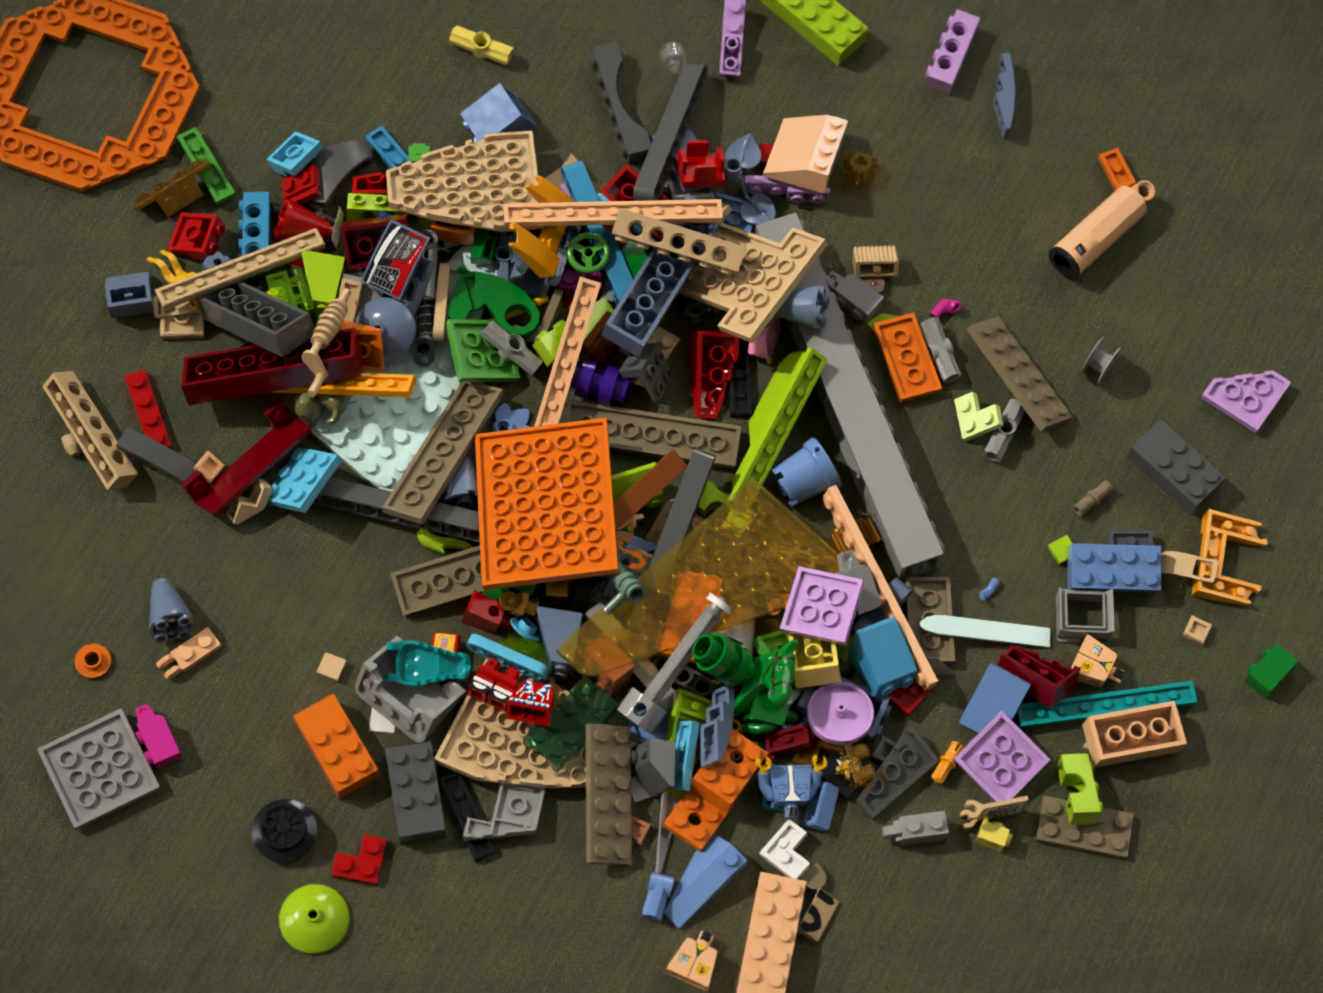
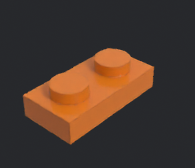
M1119 148L1099 154L1098 160L1114 191L1120 186L1132 187L1136 184Z

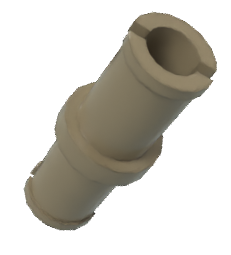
M1104 480L1095 489L1087 491L1085 497L1072 506L1074 513L1082 517L1092 507L1100 505L1101 500L1113 492L1112 485Z

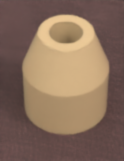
M72 433L61 438L64 449L70 456L81 454V447Z

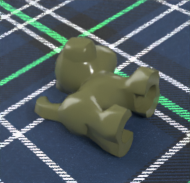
M307 392L298 393L293 398L295 413L303 422L314 426L320 417L322 409H329L333 412V415L326 422L329 425H336L340 420L341 413L346 409L348 400L353 395L316 394L315 397H310Z

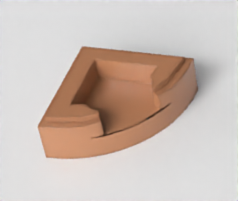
M631 815L632 840L641 847L651 828V824Z

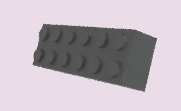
M241 281L197 298L204 320L281 357L290 354L298 346L307 343L314 332L312 320L308 312Z

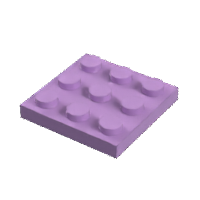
M799 566L780 626L781 632L846 645L865 584L864 580Z
M1000 711L953 759L995 802L1012 799L1050 761L1039 747L1003 711Z

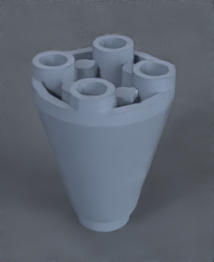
M816 285L793 290L774 316L810 328L825 329L827 323L825 309H829L830 298L826 296V286Z
M161 578L155 580L152 583L150 597L149 630L151 636L154 637L157 643L177 638H188L195 624L191 612L168 579Z

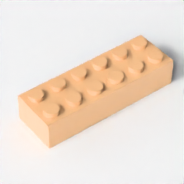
M760 872L736 993H785L806 881Z

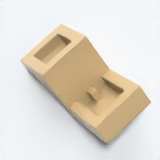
M258 479L253 486L249 498L240 496L233 500L226 513L232 523L238 525L264 510L272 491L271 486L264 479Z

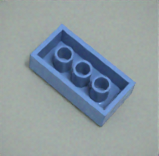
M1072 543L1068 546L1067 589L1102 591L1113 589V592L1157 593L1161 590V546Z

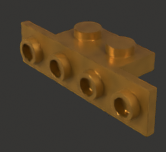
M207 158L204 160L198 159L191 164L190 169L185 172L180 170L172 176V180L167 183L163 181L154 187L155 190L147 194L145 192L136 198L137 201L134 202L135 208L139 211L156 200L166 216L169 217L202 197L204 194L193 177L210 167Z

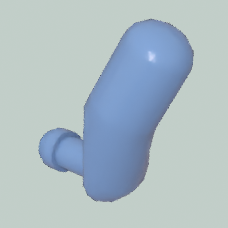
M992 578L988 587L979 593V598L982 601L988 599L996 591L999 580Z

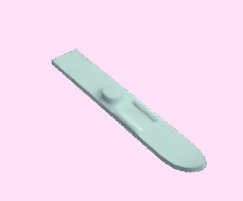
M932 615L924 618L919 623V627L923 630L938 635L1050 648V628L946 615Z

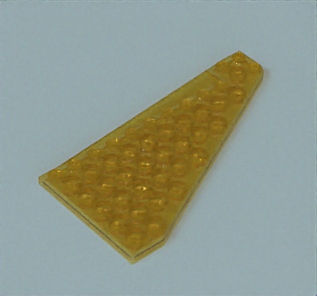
M751 476L732 497L638 577V580L645 587V596L641 601L633 603L625 599L610 615L602 608L572 633L556 652L582 675L598 676L676 648L705 607L711 605L712 602L705 598L709 596V592L718 598L723 597L726 600V604L734 609L730 612V615L722 611L720 614L721 620L719 619L709 635L786 608L798 567L836 574V572L840 571L837 559L838 553Z

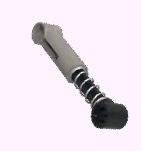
M422 230L420 233L430 237L429 242L432 243L427 246L423 257L436 261L417 310L419 314L416 319L418 335L413 344V357L419 366H429L435 360L431 318L433 317L432 308H434L432 304L436 303L438 238L435 232ZM421 350L429 351L427 354L419 353Z

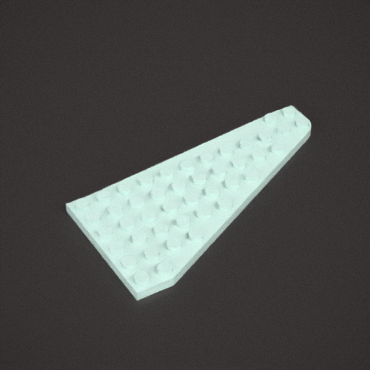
M463 245L448 261V263H451L448 306L455 286L461 276L457 268L462 266L471 272L478 271L495 275V262L493 259L491 263L485 266L471 264L470 257L473 246ZM436 303L432 304V305L434 306V308H432V315H433V317L431 318V323H432L433 325H434V315H435V304H436ZM485 307L472 311L465 320H481ZM445 330L444 342L434 341L435 360L429 366H419L416 364L412 346L403 358L395 362L384 363V372L361 371V373L414 375L416 384L410 398L352 396L348 400L346 409L341 413L340 420L336 425L327 424L326 421L333 415V412L329 409H324L317 423L311 426L313 431L310 434L333 454H337L347 466L374 488L393 491L461 382H458L447 330ZM421 350L419 353L427 354L429 351Z

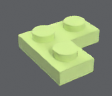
M971 392L954 399L963 440H971L1004 426L1000 406L994 404L980 410L976 393Z

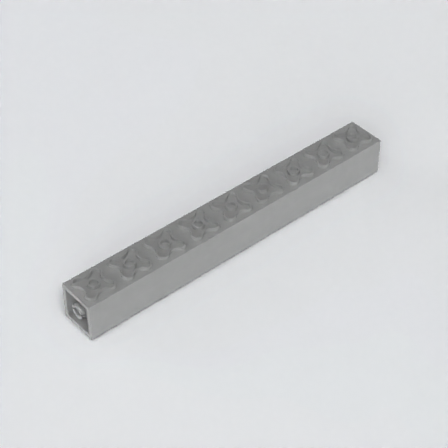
M795 212L756 225L755 235L781 243L792 227L804 232L807 231L803 220L799 219ZM818 257L794 290L816 285L826 286V296L830 298L829 309H825V316L827 318L826 328L814 329L786 320V323L798 351L806 352L807 348H813L828 359L814 385V389L868 516L871 518L882 539L881 546L893 575L903 582L905 577H917L938 570L945 553L944 545L938 537L934 522L928 519L927 506L920 495L917 483L915 481L912 482L910 467L903 456L900 444L896 443L893 438V427L887 419L883 405H879L877 401L878 394L876 388L871 382L867 368L861 364L860 351L855 345L850 329L847 330L845 327L844 314L838 306L834 292L829 290V280L822 269Z

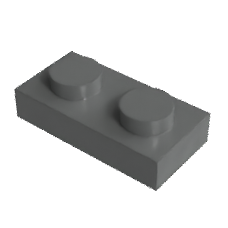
M1107 530L1108 544L1153 546V530Z

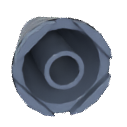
M466 455L447 485L443 504L478 511L476 460L473 457Z

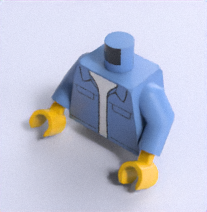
M817 755L812 757L814 768L811 765L772 766V762L767 756L765 757L766 763L761 765V760L756 758L755 764L760 768L758 771V784L763 795L768 801L772 802L773 807H784L785 819L798 818V807L805 806L809 800L813 799L820 786L823 773L821 769H824L827 765L825 756L821 764H816Z

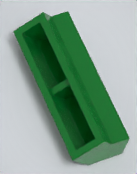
M477 228L470 257L471 264L485 266L492 262L499 231Z

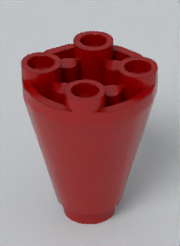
M284 198L272 238L283 241L317 228L324 243L325 241L331 242L334 226L330 225V222L297 202Z

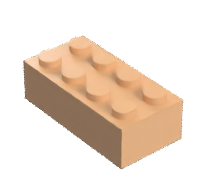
M1175 701L1090 716L1082 725L1094 768L1181 752L1187 744Z

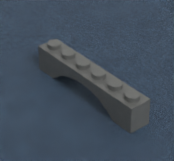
M616 41L593 47L590 63L592 68L597 70L596 81L598 86L603 88L602 98L604 104L608 103V116L611 122L614 121L615 137L621 141V155L626 157L628 164H632L646 159L652 143L647 130L629 117L618 98L616 85L622 71L623 59Z

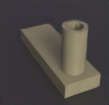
M555 288L538 332L535 331L532 336L524 339L525 342L534 344L538 340L536 338L537 335L546 329L548 332L551 331L563 302V290ZM513 325V327L522 328L521 326Z

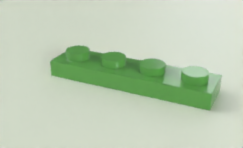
M194 127L178 135L177 139L191 163L198 159L204 160L206 158L211 166L198 175L216 205L218 206L236 197L234 189L197 128Z

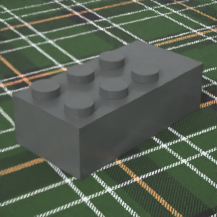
M1161 419L1130 448L1127 455L1128 459L1190 515L1195 513L1221 487L1226 478Z
M431 741L385 749L400 844L446 837Z

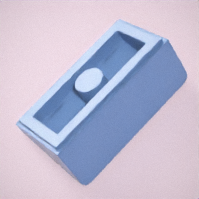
M828 782L820 783L813 799L807 803L802 827L829 830L839 792L838 787Z

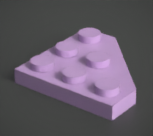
M1273 370L1252 375V373L1236 375L1233 378L1226 379L1214 378L1202 394L1201 399L1249 430L1257 433L1291 382Z

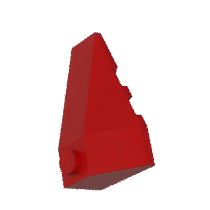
M696 331L689 334V363L695 418L717 419L725 397L724 392L732 376L731 372L734 363L737 362L739 356L738 337L728 333Z

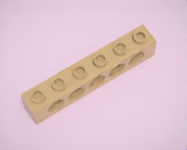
M622 208L618 210L611 235L615 236L616 241L627 243L628 240L636 242V247L645 250L652 247L657 249L656 253L669 256L670 253L678 255V260L688 263L694 260L699 262L698 266L711 269L712 266L720 268V273L732 276V273L739 271L746 248L739 244ZM633 224L639 225L642 230L641 234L638 236L632 235L630 226ZM653 231L661 232V242H654L651 239ZM674 237H679L683 240L682 248L676 249L673 247L672 239ZM698 243L704 247L702 255H696L693 252L694 244ZM716 250L724 252V261L719 262L715 260L714 252Z
M73 371L54 372L42 387L107 490L127 488L138 475L125 452L117 448L116 444L118 441Z

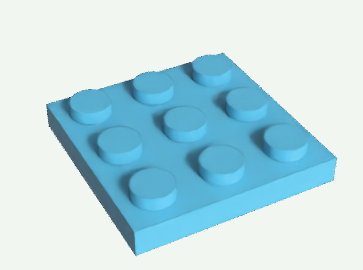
M298 447L270 485L272 491L267 504L306 513L340 465L342 459L337 454Z

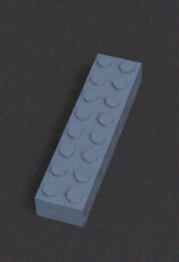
M689 194L684 198V200H698ZM722 222L671 224L714 237ZM662 235L657 242L662 241ZM674 237L672 239L673 247L676 249L682 248L683 240L679 237ZM698 243L694 244L693 252L696 255H702L704 247ZM653 248L606 322L601 336L639 357L698 263L697 261L684 262L677 259L678 255L671 253L669 256L656 253L657 249Z

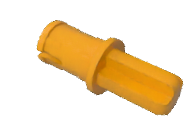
M956 741L951 742L945 755L939 758L940 763L931 776L934 782L942 784L951 769H955L956 762L953 759L964 748L963 745H960L955 751L959 743Z

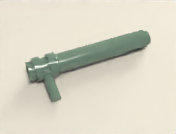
M619 561V574L607 575L615 583V587L619 591L603 608L609 615L625 599L629 602L637 603L645 596L644 585L633 573L628 572Z

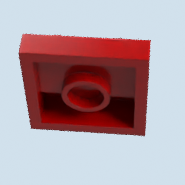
M181 212L167 250L173 254L189 255L193 260H205L209 255L213 256L219 251L218 241L220 237L225 235V224L217 215Z

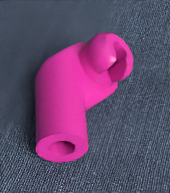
M943 299L929 315L931 318H940L943 314L956 313L960 311L961 303L954 299Z

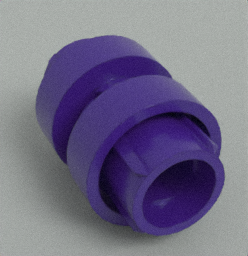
M586 358L583 363L577 362L569 388L575 389L574 395L588 400L590 395L593 394L598 396L597 403L611 406L613 401L620 404L625 403L631 379L621 377L619 373L620 368L609 365L606 371L599 369V362Z

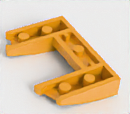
M542 176L535 177L538 182L537 185L534 186L532 183L525 185V189L538 203L575 202L560 188ZM511 222L509 229L517 234L516 243H509V246L540 278L553 277L560 261L556 252L566 226H544L539 238H537L516 222Z
M1208 509L1203 514L1200 535H1203L1200 557L1217 560L1219 564L1214 583L1193 579L1191 596L1247 606L1251 603L1247 598L1252 592L1258 593L1262 586L1223 576L1222 567L1226 541L1260 547L1267 546V539H1259L1256 528L1262 526L1260 522ZM1199 560L1198 571L1195 576L1210 578L1213 563Z

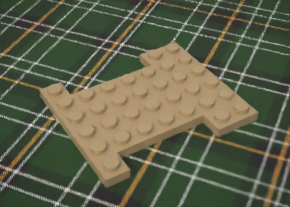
M722 202V214L725 215L724 221L732 209L728 204ZM721 223L714 237L746 247L739 271L732 273V276L720 273V268L712 266L711 269L700 267L698 262L679 293L726 311L727 314L718 324L719 329L754 343L827 247L828 243L824 238L793 227L782 242L777 243ZM716 250L714 258L716 261L722 262L725 259V254L721 250Z

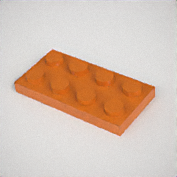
M910 313L873 323L874 333L900 403L941 392L942 386L915 314Z

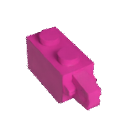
M148 704L136 708L139 731L135 734L140 745L145 744L148 749L144 754L149 765L154 763L156 770H159L181 760V754L164 716L155 715Z

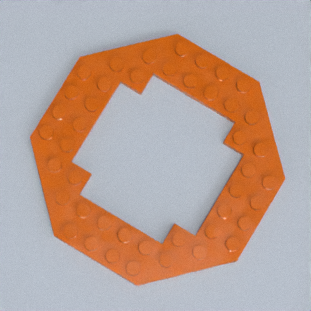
M56 0L54 4L42 8L40 6L29 10L23 16L17 18L13 16L5 19L0 29V159L2 164L83 192L166 160L200 91L197 80L191 71V67L166 14L125 0ZM73 27L146 51L147 54L141 64V69L158 75L127 141L125 142L106 135L98 153L22 127L30 113L29 109L12 103L44 38L47 37L65 43Z

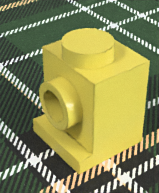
M985 816L975 843L1002 852L1004 846L1009 847L1013 834L1009 833L1010 829L1005 828L1004 824L999 822L990 823L988 822L989 817Z

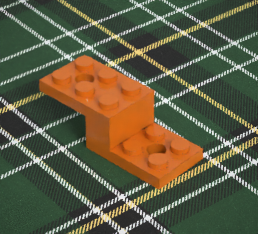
M731 729L722 761L705 769L700 768L692 779L690 791L684 794L662 827L701 852L738 801L746 784L759 768L755 764L756 758H759L762 764L768 752L734 729ZM738 754L741 756L742 762L734 763L730 756ZM690 816H697L700 819V824L692 825L688 818Z

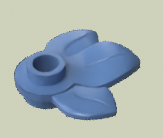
M504 403L496 410V422L493 425V432L500 431L501 428L512 430L530 427L527 425L529 420L528 409L511 411L508 404Z

